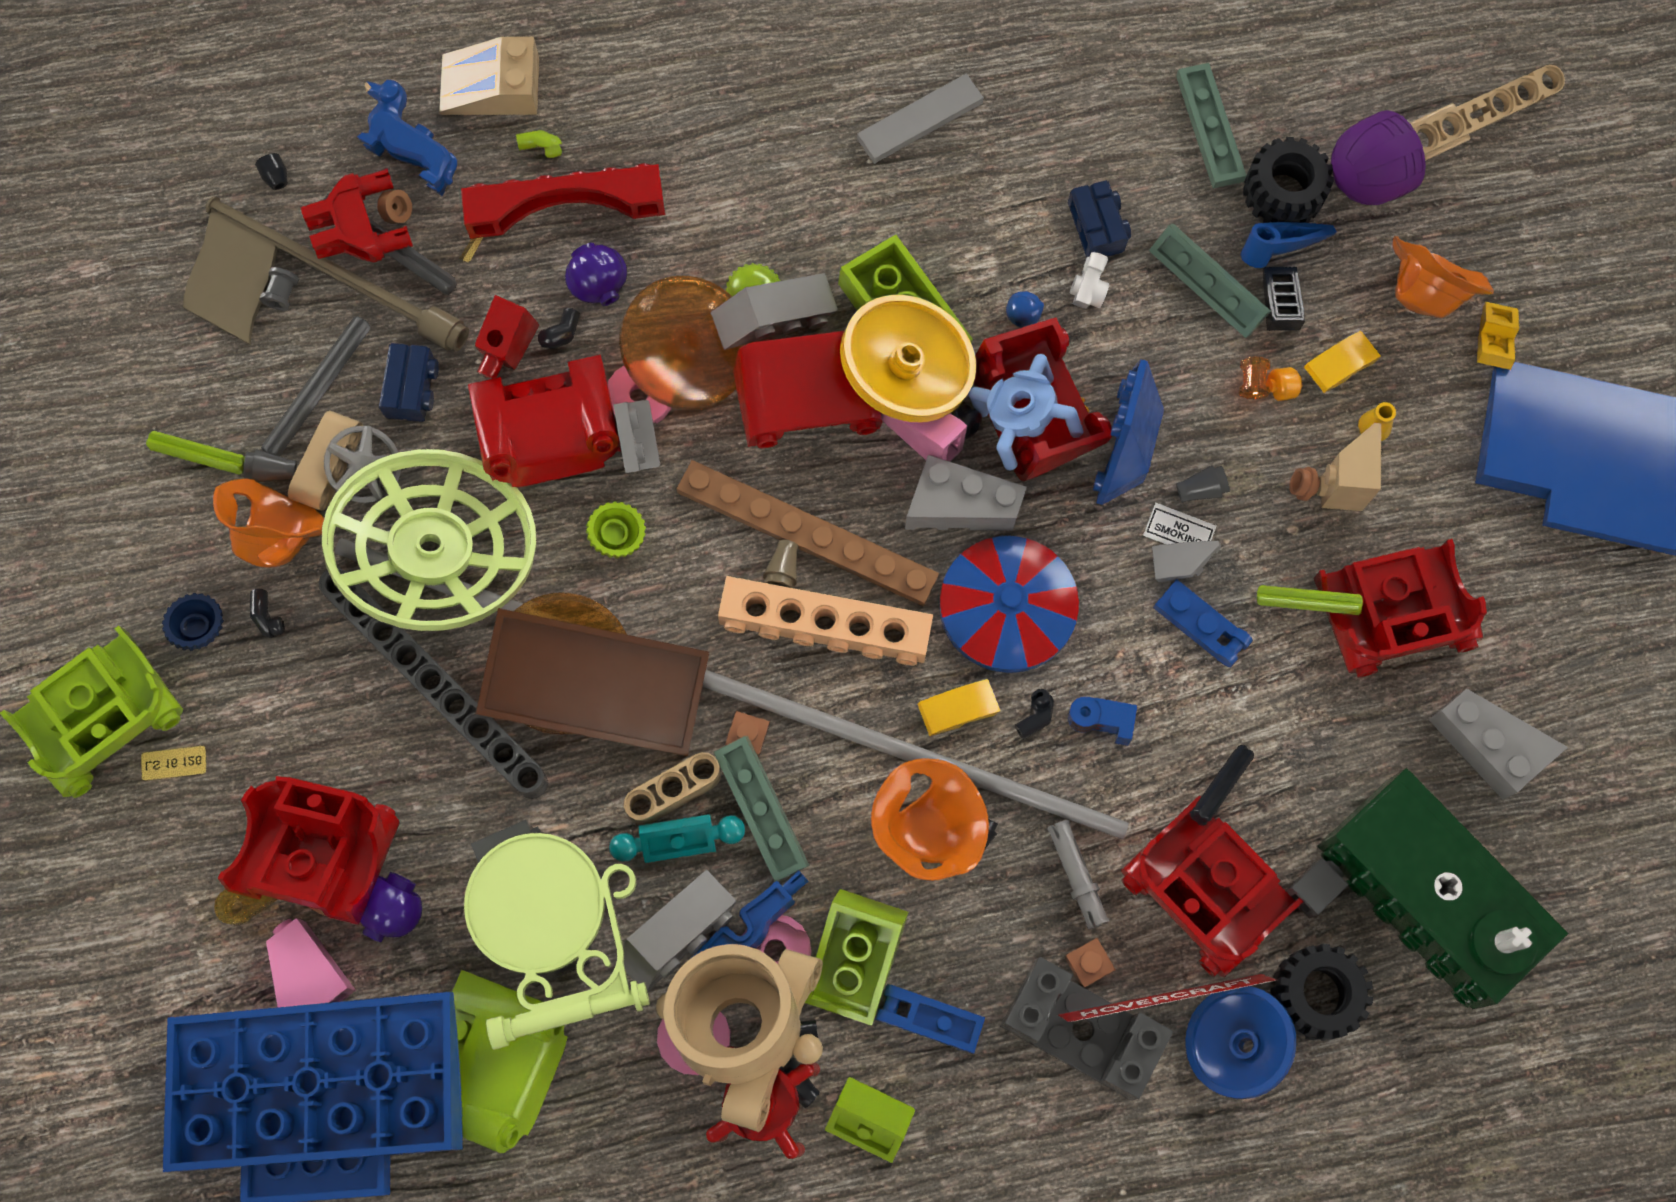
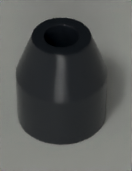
M278 153L267 154L256 161L255 166L262 180L270 188L279 190L288 184L287 169Z

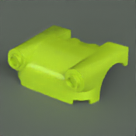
M119 625L114 628L119 634L117 638L104 647L97 644L93 648H87L30 690L31 694L27 696L30 702L14 714L6 710L0 712L1 716L19 734L31 751L34 760L31 759L27 763L39 775L46 777L63 797L72 796L73 798H78L87 793L92 787L91 782L94 778L90 771L150 726L155 730L162 729V731H167L176 726L181 720L180 715L183 712V708L130 633Z
M461 970L452 992L454 994L459 1048L463 1138L497 1153H505L515 1147L523 1135L528 1136L535 1124L563 1055L568 1036L564 1035L565 1025L517 1037L516 1040L509 1042V1046L493 1050L487 1032V1019L503 1016L504 1019L510 1017L514 1019L516 1018L515 1015L530 1012L531 1010L524 1008L517 998V991ZM525 994L526 1001L530 1004L544 1002Z

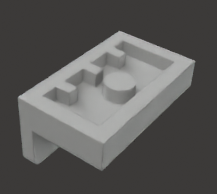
M648 400L613 404L625 473L659 467L660 459L650 402Z

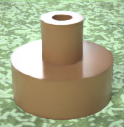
M387 190L380 195L377 210L381 218L387 223H404L411 216L412 202L408 194L402 190Z

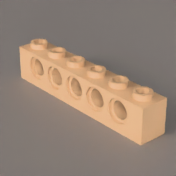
M726 576L718 619L719 624L724 625L725 630L734 633H745V630L759 632V636L766 639L778 640L779 636L793 638L794 643L803 646H813L814 643L828 645L827 648L835 652L846 653L848 649L862 651V655L868 658L882 659L883 656L897 658L896 661L900 664L915 666L917 662H925L933 614ZM753 604H761L766 608V611L757 617L751 616L747 612L748 608ZM788 610H794L800 614V618L794 623L783 621L781 616ZM821 617H829L835 624L830 629L824 630L817 627L815 622ZM856 623H863L868 627L869 631L863 636H856L850 631V627ZM895 629L902 633L903 639L893 643L888 641L884 634L888 630Z

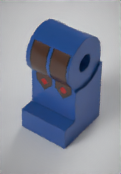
M1080 697L1070 707L1068 722L1075 731L1080 733L1097 730L1116 734L1115 744L1129 746L1133 737L1137 705L1093 697Z

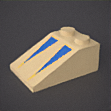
M499 37L442 54L440 115H537L539 55L534 37Z

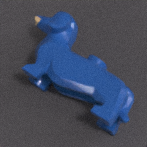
M386 80L383 84H377L367 81L365 83L366 92L377 100L378 104L368 116V133L359 134L357 136L358 139L364 143L363 145L367 150L379 157L386 149L393 158L399 161L426 168L427 171L422 170L419 176L428 182L426 184L427 187L443 196L446 186L453 183L452 177L457 168L456 157L443 145L433 140L434 134L425 126L417 124L414 128L402 120V112L407 103V94L398 82Z

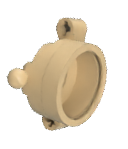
M738 944L719 945L706 949L689 959L677 971L671 980L667 992L658 998L656 1003L657 1014L664 1020L668 1035L686 1065L704 1077L702 1082L705 1085L711 1086L715 1081L731 1083L722 1107L721 1118L723 1121L760 1132L769 1114L770 1097L779 1068L781 1066L784 1067L792 1055L799 1062L810 1065L817 1062L822 1056V1042L812 1034L800 1036L801 1022L799 1019L806 999L815 990L819 982L823 964L821 959L785 949L777 964L765 953L749 946ZM735 1003H745L755 1007L761 1014L762 1023L760 1032L752 1042L743 1047L728 1048L716 1041L713 1034V1025L720 1011L728 1005Z

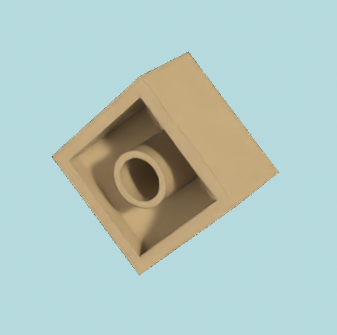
M1381 423L1371 425L1339 452L1333 462L1327 465L1324 474L1319 476L1320 487L1317 496H1321V508L1363 511L1381 490Z

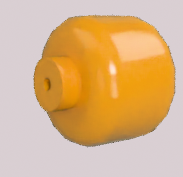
M1292 367L1276 368L1269 372L1265 388L1267 392L1273 393L1277 401L1289 400L1299 396L1302 389V379L1298 371Z

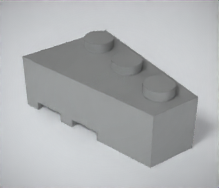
M825 273L745 287L713 310L711 315L722 346L726 350L778 334H790L806 326L809 329L821 327L828 323L827 318L837 312L838 308Z
M928 455L906 516L905 530H915L916 528H937V530L969 528V530L1013 531L1027 487Z
M1465 689L1429 719L1502 800L1520 791L1568 748L1469 689Z
M706 869L626 939L623 945L626 973L633 981L636 980L638 984L645 982L648 992L662 978L665 979L672 974L681 964L680 960L688 953L692 955L700 949L707 941L705 936L714 928L718 931L733 918L730 912L736 900Z

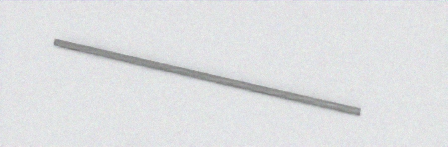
M340 538L335 548V554L357 561L355 542ZM366 547L370 566L389 560L388 554ZM397 572L392 573V575L403 578ZM461 581L467 590L474 586ZM445 584L425 585V587L453 596ZM484 589L474 599L481 607L485 608L498 600L501 595ZM512 599L501 608L581 625ZM709 670L705 671L702 687L905 761L921 758L948 761L961 768L977 787L1120 839H1124L1129 822Z

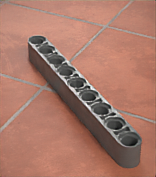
M338 568L340 574L347 573L343 569ZM328 570L324 571L318 582L319 589L347 620L522 796L534 799L543 795L547 790L548 778L541 767L491 717L476 714L478 704L403 628L381 622L368 614L362 617H355L357 607L347 600L341 592L335 594L331 592L335 584ZM359 584L349 586L351 591L364 602L387 613ZM386 628L393 629L389 639L378 641V636L382 630ZM408 652L417 653L413 663L402 665L401 661L405 654ZM435 675L441 677L440 683L436 688L425 689L428 678ZM459 699L465 701L462 711L456 714L449 713V707L452 702ZM483 723L489 725V731L486 736L482 738L473 737V731L476 726ZM512 748L514 754L510 761L506 763L497 762V755L502 749ZM530 772L537 773L538 781L533 787H522L521 781L524 775Z

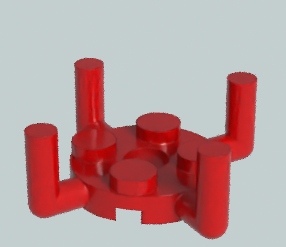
M727 1046L728 1048H739L737 1046ZM816 1062L811 1065L802 1063L788 1074L779 1068L770 1097L769 1114L760 1132L721 1120L707 1130V1140L712 1143L721 1142L727 1139L730 1132L734 1131L737 1135L752 1141L775 1139L788 1159L801 1157L805 1152L804 1145L800 1142H794L787 1131L793 1124L799 1111V1097L796 1086L809 1077L817 1076L820 1072V1066ZM731 1083L726 1084L722 1107Z

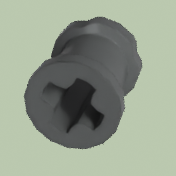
M272 267L268 273L271 278L267 289L261 293L259 300L270 308L287 311L290 306L288 302L293 286L298 284L299 278L286 269Z

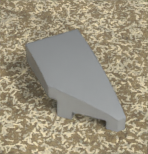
M1194 541L1152 546L1156 581L1165 582L1191 578L1194 575L1199 576L1213 554L1219 552L1221 543L1219 541Z

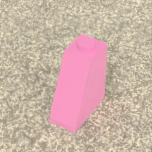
M882 413V421L925 460L930 455L951 462L963 450L967 425L951 413L929 422H907L891 418Z
M298 918L293 921L292 919H287L273 930L274 935L266 941L278 1007L342 1002L356 991L305 921Z

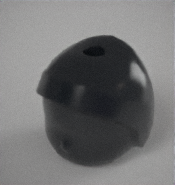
M962 401L951 414L967 425L965 439H968L978 431L982 415L979 411Z

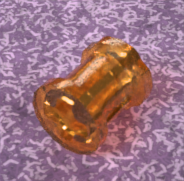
M1263 357L1242 359L1240 361V368L1243 370V385L1239 387V396L1253 400L1268 397L1270 389L1266 386L1267 371L1271 368L1270 360Z

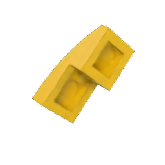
M1485 301L1479 328L1477 363L1511 370L1515 362L1514 339L1519 331V313L1517 308Z
M1360 330L1315 357L1304 368L1323 393L1346 382L1353 374L1374 364L1381 355Z
M988 679L949 690L917 703L929 736L958 729L966 723L995 716L1000 712Z

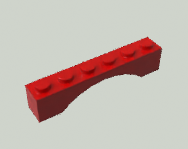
M642 163L632 168L618 169L609 167L599 172L585 173L576 171L566 176L552 177L544 175L533 180L520 181L511 179L500 184L487 185L478 183L471 187L461 188L464 225L470 239L504 235L514 224L528 215L547 207L566 203L602 205L620 211L632 219L666 215L659 164L650 165Z

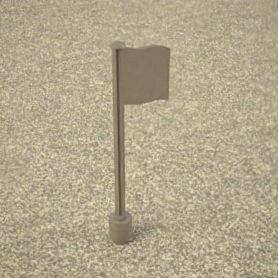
M212 197L207 201L205 208L209 214V220L202 248L187 281L183 299V308L251 345L255 318L262 304L259 298L261 293L267 289L271 278L268 273L270 268L274 267L277 249H280L415 322L418 327L419 336L447 351L451 349L459 351L465 345L469 336V328L464 326L462 320L436 306H432L428 310H421L326 258L318 259L316 253L220 202L219 197Z

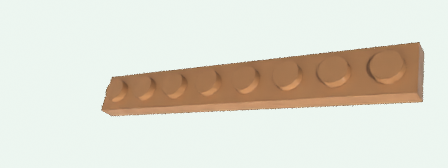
M691 460L677 487V493L778 540L793 541L798 545V549L923 607L939 577V573L694 460Z

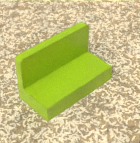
M849 1077L825 1127V1131L892 1163L904 1140L915 1109Z

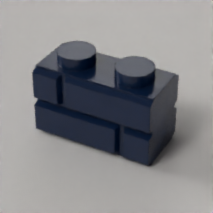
M1107 180L1093 183L1091 186L1085 185L1073 188L1068 199V206L1086 258L1090 257L1091 252L1112 256L1125 251L1128 240L1131 238V228L1127 219H1121L1119 213L1121 209L1119 193L1116 190H1111Z
M389 344L379 402V409L384 417L423 422L425 421L426 411L432 410L434 393L430 391L431 379L436 380L438 377L439 362L438 359L434 358L430 348L427 346Z

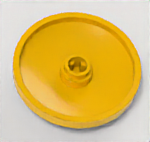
M888 295L869 301L852 316L842 336L840 346L841 362L850 385L867 404L891 418L907 422H929L940 419L953 412L962 403L973 385L976 374V359L970 339L961 325L949 313L924 299L908 295Z

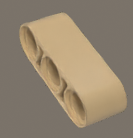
M330 410L324 414L291 480L288 489L289 499L320 511H324L328 507L336 491L330 485L324 470L326 449L330 441L338 433L350 427L363 426V423ZM362 432L351 433L338 441L337 445L355 452ZM331 454L330 469L336 483L344 475L347 463Z
M701 752L636 787L624 799L626 814L637 825L651 824L710 791L718 785L721 779L718 760L709 753ZM702 764L711 765L714 768L712 776L708 779L697 778L695 770L698 766ZM677 781L683 785L682 791L678 796L668 797L664 794V788L669 782ZM637 800H649L651 807L646 814L636 815L632 812V807Z

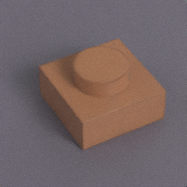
M736 711L725 746L744 736H748L757 756L760 757L770 721Z
M1098 938L1064 956L1079 984L1084 988L1116 970Z

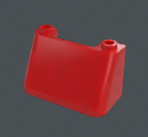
M1056 317L986 338L975 355L976 374L973 383L975 387L991 390L1002 378L1005 381L1014 377L1013 373L1029 371L1034 357L1037 354H1044L1047 357L1054 377L1051 385L1055 390L1058 404L1071 406L1077 410L1083 427V434L1080 437H1072L1065 419L1055 417L1045 427L1041 435L1037 437H1015L1011 448L1018 465L1014 472L1021 481L1036 478L1105 445L1112 438L1110 435L1112 427L1109 419L1097 411L1088 413L1062 359L1069 346V336L1066 330L1061 328ZM1023 398L1014 404V408H1024L1031 400ZM994 427L998 437L1000 438L1002 432Z
M844 331L759 341L739 348L733 374L748 447L757 446L761 449L774 447L778 444L777 441L783 437L784 432L841 424H849L850 430L857 431L859 435L872 434L877 429H880L882 413L867 404L855 392L843 370L840 346Z

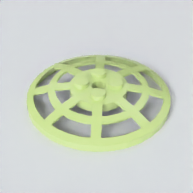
M418 449L398 452L380 458L361 468L347 479L335 493L326 510L322 525V551L326 568L334 584L344 597L359 610L381 622L399 628L418 631H443L464 627L483 620L498 611V608H502L525 583L533 566L536 550V527L532 512L518 488L512 487L511 483L499 482L496 479L492 481L490 475L483 470L482 461L458 452L439 449ZM417 466L449 468L444 486L418 485L404 489L400 488L392 472ZM462 472L473 474L488 482L501 492L507 501L490 511L477 498L458 490ZM375 479H380L388 495L373 505L361 522L341 514L344 507L358 491ZM418 497H440L437 508L413 510L408 502L409 499ZM454 501L469 507L480 518L466 525L461 518L451 513ZM392 506L396 508L400 518L393 524L390 532L373 527L376 520ZM515 511L521 521L525 535L524 558L503 557L504 538L498 522ZM336 526L356 534L355 554L360 570L340 574L333 552ZM489 529L493 541V555L472 552V537ZM367 539L387 545L389 560L370 566L366 553ZM432 541L440 547L435 551H426L421 548V545ZM468 565L488 568L483 577L468 590L458 578ZM499 570L519 571L516 580L508 591L495 602L482 608L474 599L475 596L479 595L490 585ZM397 572L411 582L406 595H402L390 589L379 578ZM369 582L381 595L401 604L397 615L394 616L382 612L367 604L355 595L349 586ZM445 584L453 594L452 597L438 600L420 599L425 585ZM460 604L468 613V615L442 621L411 619L416 608L441 609Z

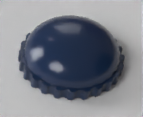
M203 593L186 594L183 598L179 597L176 602H172L171 607L167 608V613L163 615L164 620L162 624L164 627L162 630L166 639L169 640L171 645H175L177 649L182 648L184 651L187 649L190 651L194 649L199 650L204 646H208L209 643L214 641L216 636H219V631L222 630V623L224 622L222 618L223 613L220 605L216 603L215 599H211L209 595L204 596Z

